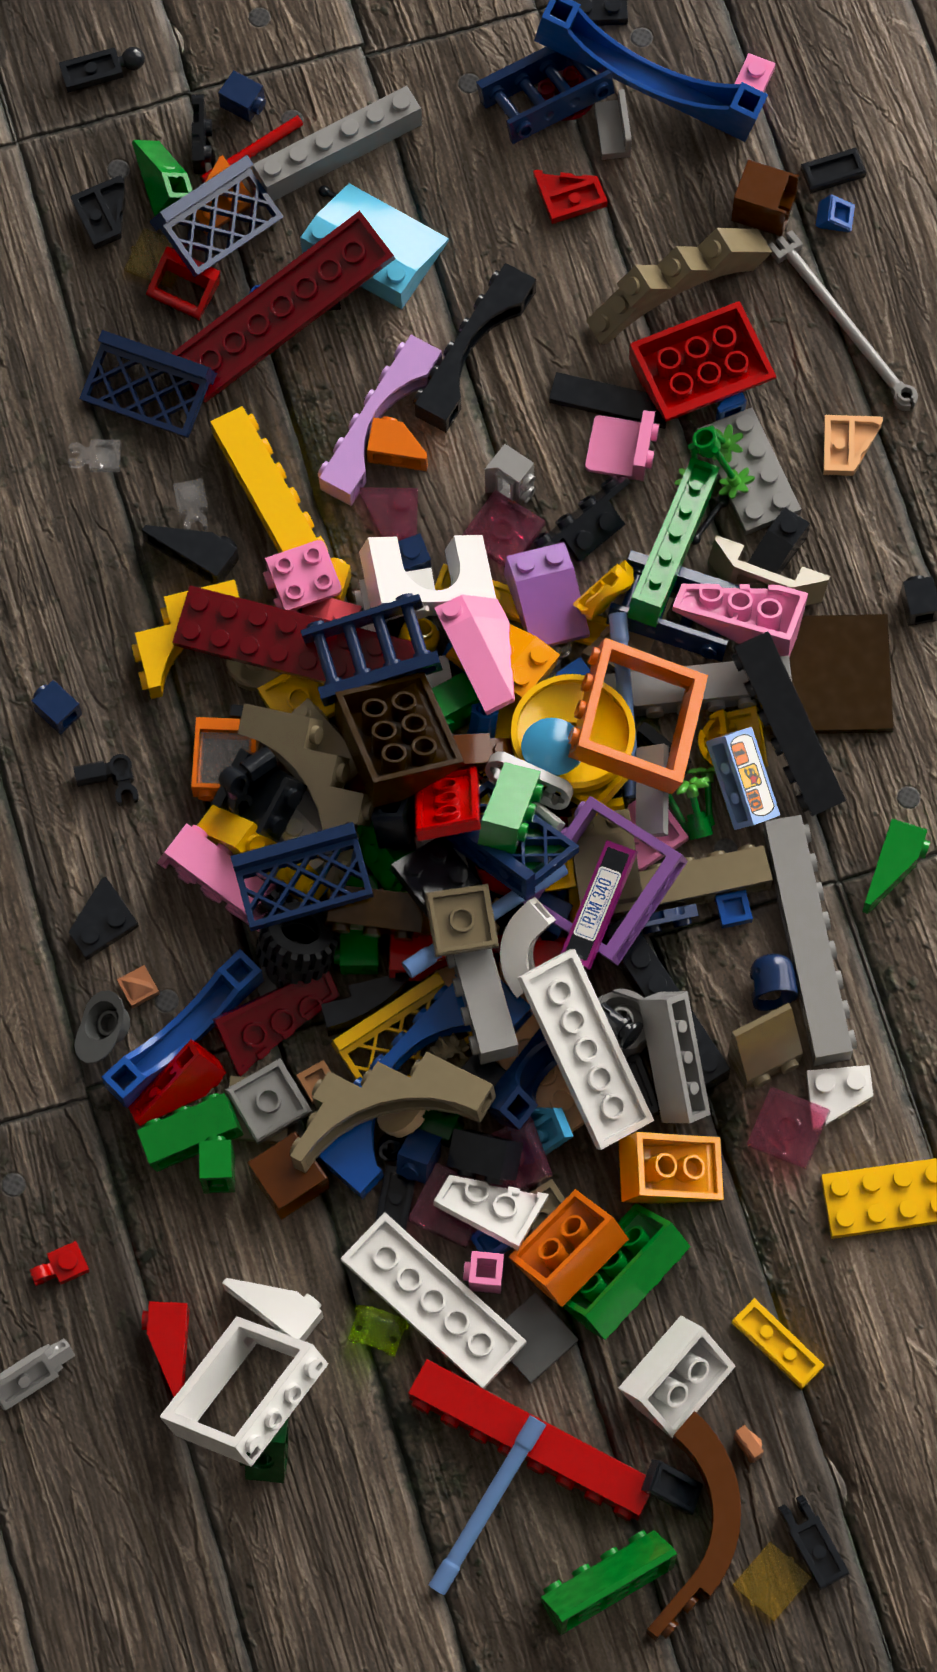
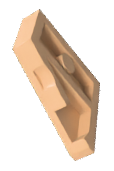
M825 415L823 475L854 476L882 426L883 417Z

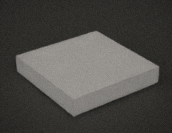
M281 1058L225 1089L257 1145L312 1114L311 1108Z

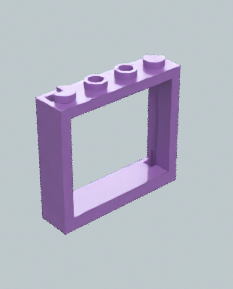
M589 796L586 802L582 801L574 812V820L569 827L562 829V834L577 843L596 813L665 856V859L608 944L605 945L601 942L597 953L618 966L688 861L678 851ZM545 889L540 890L528 900L533 897L539 899ZM543 905L556 919L552 924L569 934L573 923Z

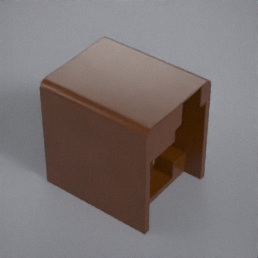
M748 160L734 196L731 221L782 236L796 199L799 175Z
M297 1132L290 1134L247 1162L251 1176L281 1220L330 1188L328 1177L316 1160L306 1173L294 1168L290 1157V1149L294 1141L300 1137Z

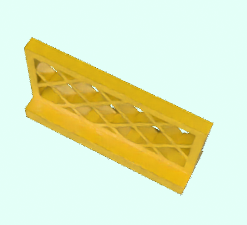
M438 972L332 1041V1047L341 1056L355 1079L363 1078L359 1071L366 1072L370 1069L375 1051L385 1054L390 1051L389 1049L376 1047L380 1033L383 1031L397 1033V1035L402 1031L406 1033V1030H402L405 1017L410 1014L417 1015L419 1012L417 1009L425 1004L426 1009H429L431 1000L434 999L436 993L445 983ZM400 1021L399 1029L391 1027ZM467 1032L468 1036L464 1038L467 1044L469 1043L468 1037L473 1036L472 1032ZM374 1038L372 1046L365 1045V1043ZM357 1048L371 1050L368 1068L355 1065L348 1054ZM421 1050L409 1059H414L415 1062L418 1059L421 1060L423 1058L420 1056Z

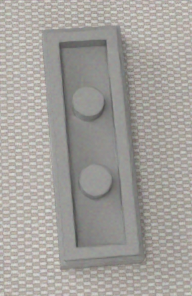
M663 743L636 748V757L666 768L669 746ZM636 782V825L654 837L668 836L669 793Z

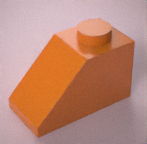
M373 417L367 446L368 462L427 471V453L406 425L393 417Z

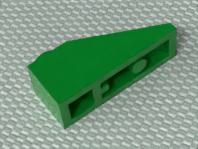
M891 819L864 903L863 913L869 914L915 869L919 857L925 859L931 842L925 840L928 829Z

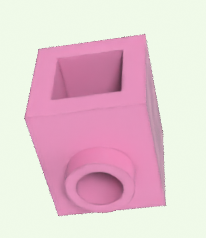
M472 1251L471 1262L465 1261L463 1281H469V1289L471 1291L501 1294L504 1254Z

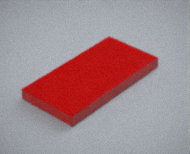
M477 766L459 768L415 793L416 835L418 841L481 829Z

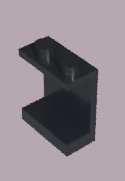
M240 748L231 766L238 768L241 761L254 753ZM276 766L254 782L249 781L247 794L252 797L253 803L249 807L242 801L238 806V816L254 822L258 826L256 833L279 841L293 813L301 802L307 785ZM220 786L212 803L221 809L232 812L227 808L226 802L228 797L224 788Z

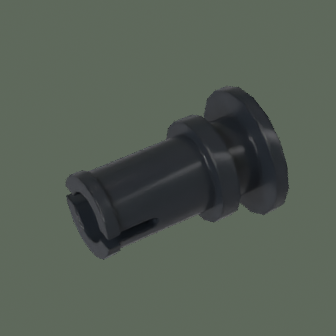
M603 1002L601 1007L616 1039H622L621 1047L627 1049L639 1037L643 1029V1023L637 1022L633 1025L631 1018H624L608 1006L606 1002Z

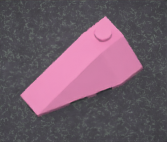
M681 584L672 611L738 644L769 631L779 655H789L790 657L798 636L808 593L781 585H768V588H750L748 584H740L739 588H722L719 584Z
M460 595L435 607L436 614L486 715L515 702L514 679L511 669L512 648L509 638L510 623L498 599Z

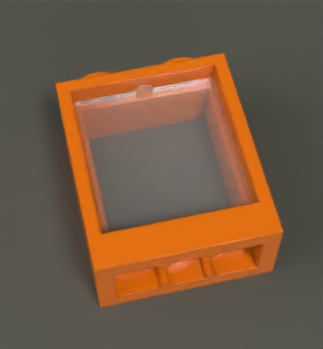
M196 717L191 782L193 797H198L202 801H213L221 786L218 782L219 775L222 770L232 765L239 749L243 748L253 753L258 751V740L238 734L241 719Z

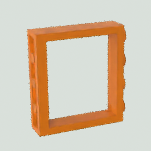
M604 638L598 647H593L591 656L587 661L591 668L590 672L586 673L581 684V691H584L583 700H579L574 712V717L578 720L576 727L571 729L568 736L569 744H571L568 757L673 794L684 780L708 675ZM609 661L685 689L666 768L589 740Z

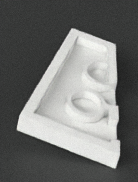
M449 1175L436 1196L433 1206L518 1251L546 1203L549 1194L541 1192L533 1194L520 1191V1188L508 1186L507 1189L488 1185L484 1181Z

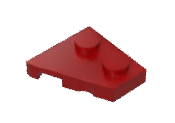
M543 170L533 171V178L552 224L607 207L608 201L598 176H575L572 173L560 172V175L543 174Z

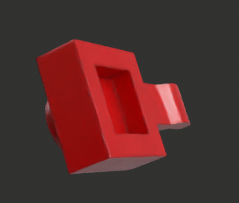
M76 1241L48 1253L47 1257L50 1263L30 1269L35 1286L41 1285L57 1277L60 1285L90 1272Z

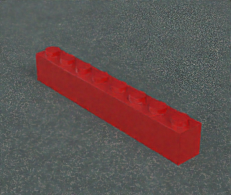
M426 1359L408 1392V1397L413 1401L411 1405L425 1414L432 1411L440 1415V1421L453 1429L461 1426L470 1431L469 1437L481 1444H486L487 1441L498 1446L497 1451L507 1457L512 1449L515 1439L529 1415L537 1418L546 1424V1427L533 1449L525 1457L526 1467L540 1475L547 1472L555 1476V1482L568 1490H572L575 1487L585 1492L583 1497L596 1505L601 1506L603 1502L613 1507V1513L626 1521H630L631 1518L638 1521L651 1495L641 1490L646 1477L645 1474Z

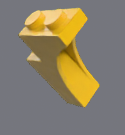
M235 580L201 587L239 597ZM188 591L164 596L166 607L160 608L164 626L135 633L137 644H132L131 646L135 662L142 661L144 671L138 672L142 690L149 689L151 699L163 696L164 685L170 668L184 649L174 646L172 641Z
M215 805L210 807L197 824L208 834V840L216 846L218 843L224 845L233 855L278 843L256 833L258 826L254 822ZM308 864L305 869L319 876V874ZM288 867L282 868L278 871L275 878L289 884L296 871ZM301 875L293 888L307 894L315 881ZM321 884L313 898L319 900L328 887ZM290 893V895L295 899H298L299 902H302L304 900Z

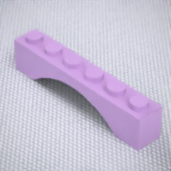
M413 335L409 336L406 343L401 342L395 351V360L390 367L386 366L379 377L380 383L376 390L371 389L364 400L365 407L360 414L356 413L352 417L348 426L349 432L345 438L340 437L333 449V457L329 462L325 461L319 469L320 490L352 506L367 482L365 452L373 417L381 418L397 401L420 388H425L430 381L428 377L435 364L440 365L442 362L441 350Z

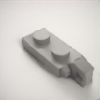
M64 1338L52 1345L47 1344L42 1348L40 1347L0 1373V1406L3 1410L6 1411L59 1377L58 1372L63 1369L62 1364L75 1357L72 1348Z

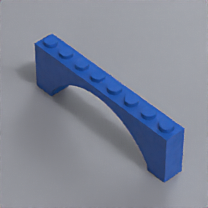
M573 0L549 1L541 17L534 39L535 42L600 73L609 69L612 73V79L737 139L746 141L768 94L743 82L741 84L715 83L692 78L664 68L641 57L610 37L580 8L581 4Z
M500 979L516 1034L533 1015V1011L520 996L516 998L509 986ZM453 983L449 987L444 985L434 996L435 1002L428 1010L423 1008L417 1013L412 1021L414 1025L406 1033L402 1031L394 1038L391 1043L392 1049L385 1056L380 1054L370 1065L369 1068L371 1070L378 1061L398 1071L411 1056L427 1045L436 1042L439 1036L472 1032L470 1025L464 1026L460 1008L465 1007L462 996L456 997ZM359 1077L353 1084L362 1087V1078ZM376 1118L361 1123L338 1137L317 1158L318 1161L362 1200L384 1177L382 1170L377 1166L375 1157L374 1131Z

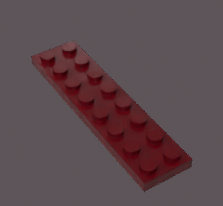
M359 210L171 354L205 365L217 373L213 385L209 384L203 399L206 403L396 258ZM191 382L190 384L197 392L199 385Z
M190 585L172 643L177 647L323 684L326 680L315 643L305 644L300 630L306 629V626L312 622L322 620L325 623L330 620ZM357 628L356 632L367 668H370L371 671L382 668L385 660L376 632ZM344 633L326 638L337 677L342 680L353 677L355 668ZM390 636L397 659L404 661L413 658L415 652L411 641Z

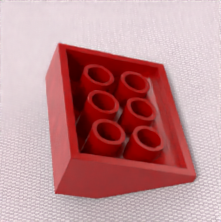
M740 301L630 343L629 360L642 387L666 422L776 379V374Z

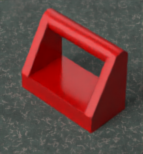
M167 246L146 295L200 320L220 284L221 271L209 267L194 278L175 249ZM193 258L198 267L204 264ZM166 271L205 288L198 306L158 288Z

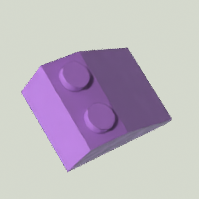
M564 542L506 556L504 576L524 631L535 635L550 647L590 637L586 617L573 605L581 595L574 567Z

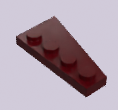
M329 971L327 974H323L322 978L317 981L312 978L311 983L304 984L302 981H298V984H291L289 982L212 1019L237 1076L241 1077L254 1063L268 1055L271 1049L282 1040H286L299 1026L322 1010L321 1004L332 1002L339 996Z

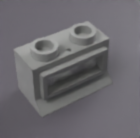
M504 444L485 468V493L496 492V495L511 505L515 503L520 506L522 502L527 503L535 492L534 481L536 476H534V462Z

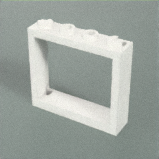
M236 1316L160 1415V1418L175 1436L252 1467L327 1367L328 1363L313 1344ZM256 1344L294 1357L235 1437L197 1422Z

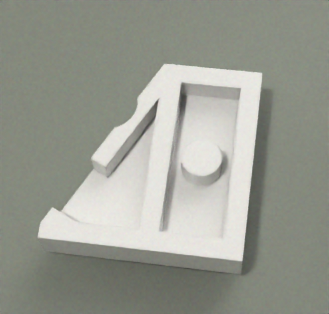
M870 1065L806 1071L812 1132L822 1130L830 1122L837 1118L840 1119L848 1114L850 1110L857 1106L860 1107L873 1098Z

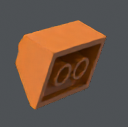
M575 1189L522 1242L518 1251L514 1250L508 1257L545 1295L563 1307L629 1238L614 1217Z

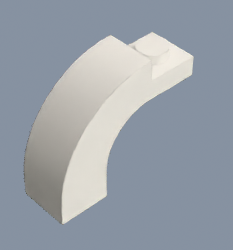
M536 897L528 900L513 915L505 928L500 945L502 972L507 985L516 998L524 994L517 977L535 968L533 959L535 943L539 936L556 921Z

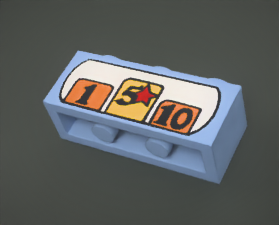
M752 727L706 741L734 830L753 826L780 816L776 798L774 797Z

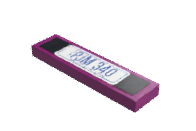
M606 840L561 951L562 954L569 949H575L583 967L589 970L592 967L637 856L636 850Z

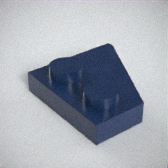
M696 904L654 912L644 926L643 934L662 931L661 924L673 922L674 928L692 924L691 918L699 916Z

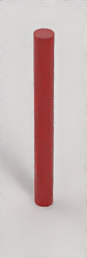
M298 115L226 161L231 166L246 155L249 158L254 157L303 126L301 118ZM212 169L200 176L203 183L206 182Z

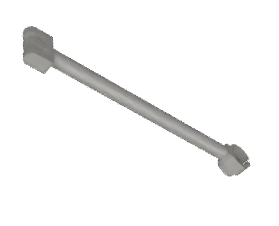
M792 230L786 233V237L791 244L782 236L776 239L781 250L773 242L768 244L773 252L771 255L779 264L788 259L890 387L891 393L894 395L893 402L896 408L901 411H910V401L914 408L918 398L916 389L899 381L797 252L802 249L803 243ZM901 393L911 394V399L902 397Z

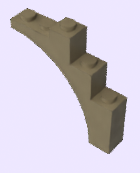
M716 228L697 247L676 246L658 265H635L616 283L619 288L586 322L599 343L608 344L625 328L668 299L720 276L754 271L773 252L758 229Z
M244 703L238 734L260 741L278 752L295 768L307 785L316 804L322 830L353 822L359 840L358 825L370 827L375 807L373 808L368 794L343 789L344 783L350 775V758L317 751L318 744L321 743L323 738V720ZM353 849L341 852L336 861L350 867ZM332 866L324 879L333 884H339L346 872Z
M427 1051L421 1060L418 1059L413 1064L410 1071L411 1077L377 1061L373 1069H368L361 1081L362 1087L328 1071L324 1079H319L313 1088L312 1099L318 1112L314 1111L310 1115L305 1133L292 1144L290 1149L294 1168L306 1173L318 1156L338 1137L361 1123L385 1114L406 1110H437L458 1114L480 1123L496 1098L494 1086Z

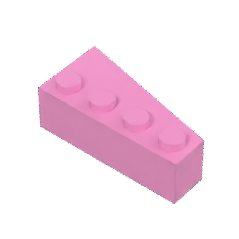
M186 823L157 864L165 869L170 864L176 868L175 870L179 874L178 878L187 884L198 883L201 885L200 889L206 897L217 903H221L222 900L228 903L225 906L227 911L249 925L230 857L233 856V853L224 845L218 843L216 846L208 840V834L199 826L193 825L191 827ZM258 876L244 879L246 888L258 893L264 883ZM248 896L251 904L254 898ZM253 914L255 920L262 919L264 917V915L256 917Z

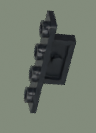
M612 476L600 485L602 489L594 496L590 494L578 503L579 508L572 514L567 513L561 516L555 522L557 526L549 533L545 531L538 535L532 541L534 545L528 551L554 545L562 540L574 559L581 562L626 525L609 500L630 483L627 477Z

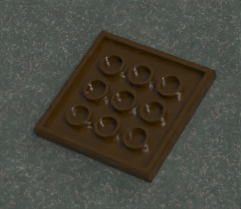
M888 614L803 616L789 661L792 683L815 733L893 732Z

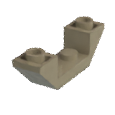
M718 535L715 536L708 561L720 579L737 585L748 584L750 588H768V585H781L808 593L806 605L823 601L830 576L801 566L796 579L792 580L740 561L745 545Z

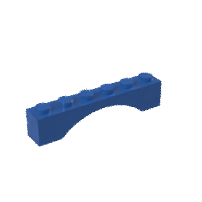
M239 949L214 973L197 996L170 1023L144 1044L123 1056L102 1076L105 1088L125 1108H128L191 1039L198 1043L215 1027L213 1018L234 1009L264 981L262 970Z

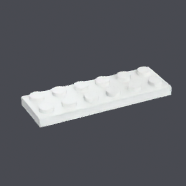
M569 949L517 977L596 1149L602 1150L653 1122L654 1119L576 950Z
M385 1212L341 1257V1261L469 1379L483 1389L527 1344V1341Z

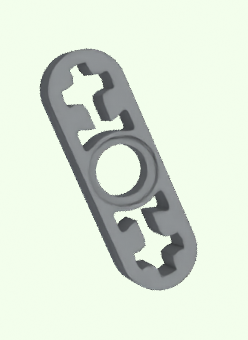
M495 752L490 756L485 767V773L493 782H497L501 772L497 768L498 765L503 766L504 762L541 771L539 784L546 785L540 803L556 810L564 809L569 805L574 790L567 780L506 752ZM558 791L561 793V795L557 796L554 793Z

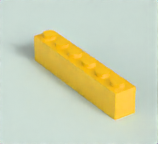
M241 406L210 421L215 440L278 553L316 540L324 542L321 536L316 538L313 533L314 523L307 511L302 513L298 504L301 501L294 487L288 488L284 479L287 476L280 462L275 464L270 455L273 454L268 440L266 438L261 439L257 433L259 425L252 413L247 415L245 409Z

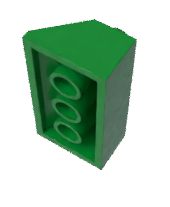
M637 1203L618 1222L629 1240L563 1306L587 1330L604 1340L618 1328L619 1324L639 1305L641 1300L661 1281L673 1265L680 1261L684 1253L691 1247L672 1222Z

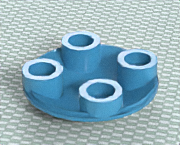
M545 718L533 723L526 730L522 738L521 750L524 760L556 776L568 773L581 763L568 757L571 748L568 736L571 729L575 726L559 718Z

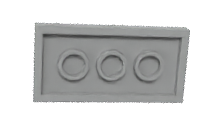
M753 407L697 428L699 430L713 425L715 429L720 430L724 434L726 427L731 424L733 427L732 435L743 433V438L736 443L743 449V452H732V460L728 465L731 469H735L738 474L748 467V476L755 477L752 483L746 485L748 487L747 493H742L738 490L737 496L734 499L729 498V502L745 536L771 526L784 507L797 515L801 514V507ZM709 458L711 464L720 467L718 473L719 481L727 478V474L718 460Z

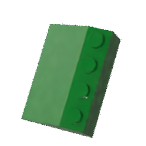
M642 1530L628 1539L630 1544L623 1549L618 1550L617 1547H613L600 1556L602 1561L590 1567L588 1563L584 1564L571 1573L574 1578L563 1584L558 1580L544 1588L545 1595L541 1596V1603L561 1636L673 1570L677 1557L675 1549L655 1530L648 1534L645 1530Z

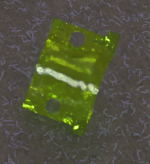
M356 1305L354 1312L357 1314L349 1333L348 1341L354 1344L361 1343L375 1347L387 1355L395 1357L404 1329L408 1330L410 1324L406 1320L384 1310L365 1305ZM358 1325L362 1326V1330L356 1331L355 1327ZM394 1337L397 1339V1341L395 1343H391L390 1339Z

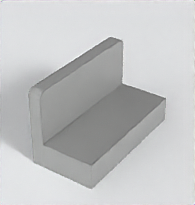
M620 89L618 90V100L596 102L594 105L602 160L631 157L632 139L625 90Z

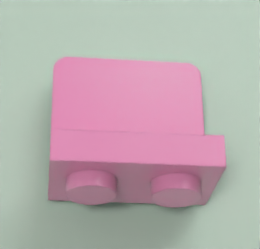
M643 410L641 422L602 415L596 416L593 421L586 457V470L593 473L644 481L646 468H652L654 451L649 450L651 441L657 442L660 425L654 423L655 412Z
M316 540L265 558L267 571L263 572V576L268 590L273 588L277 596V598L273 599L275 607L298 612L297 609L338 596L342 591L329 553L322 540Z

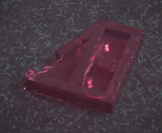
M360 487V497L362 501L364 500L370 512V517L378 528L381 537H397V540L400 541L417 534L418 488Z

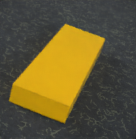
M755 1298L732 1320V1324L801 1390L824 1368L825 1365Z

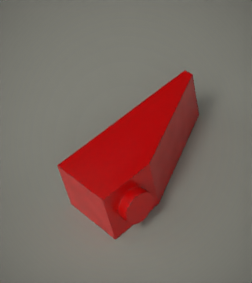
M191 1039L128 1108L135 1122L142 1126L152 1119L159 1118L206 1096L212 1088L219 1085L226 1072L216 1056Z
M149 1301L148 1311L143 1310L142 1330H147L152 1348L171 1393L175 1397L185 1384L190 1309L188 1303Z

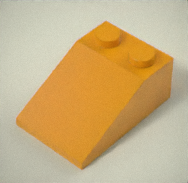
M510 624L509 638L512 648L511 669L514 679L515 702L509 705L515 709L526 692L539 682L545 680L555 669L560 654L535 635ZM452 647L445 657L465 671Z
M635 1132L618 1140L621 1202L652 1204L724 1200L720 1137Z

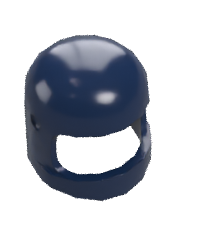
M767 954L754 961L750 968V978L754 980V992L751 996L755 1009L758 1011L774 1010L787 1003L790 1004L799 997L795 969L788 957L780 954ZM781 991V996L776 1000L758 999L763 994Z

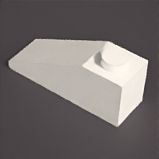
M226 1278L222 1282L225 1291L278 1332L305 1341L323 1319L322 1310L319 1309L322 1305L309 1294L303 1297L297 1291Z

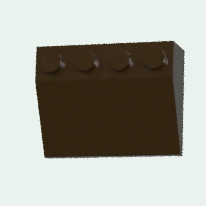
M424 672L335 692V719L373 808L403 801L464 766L463 757Z

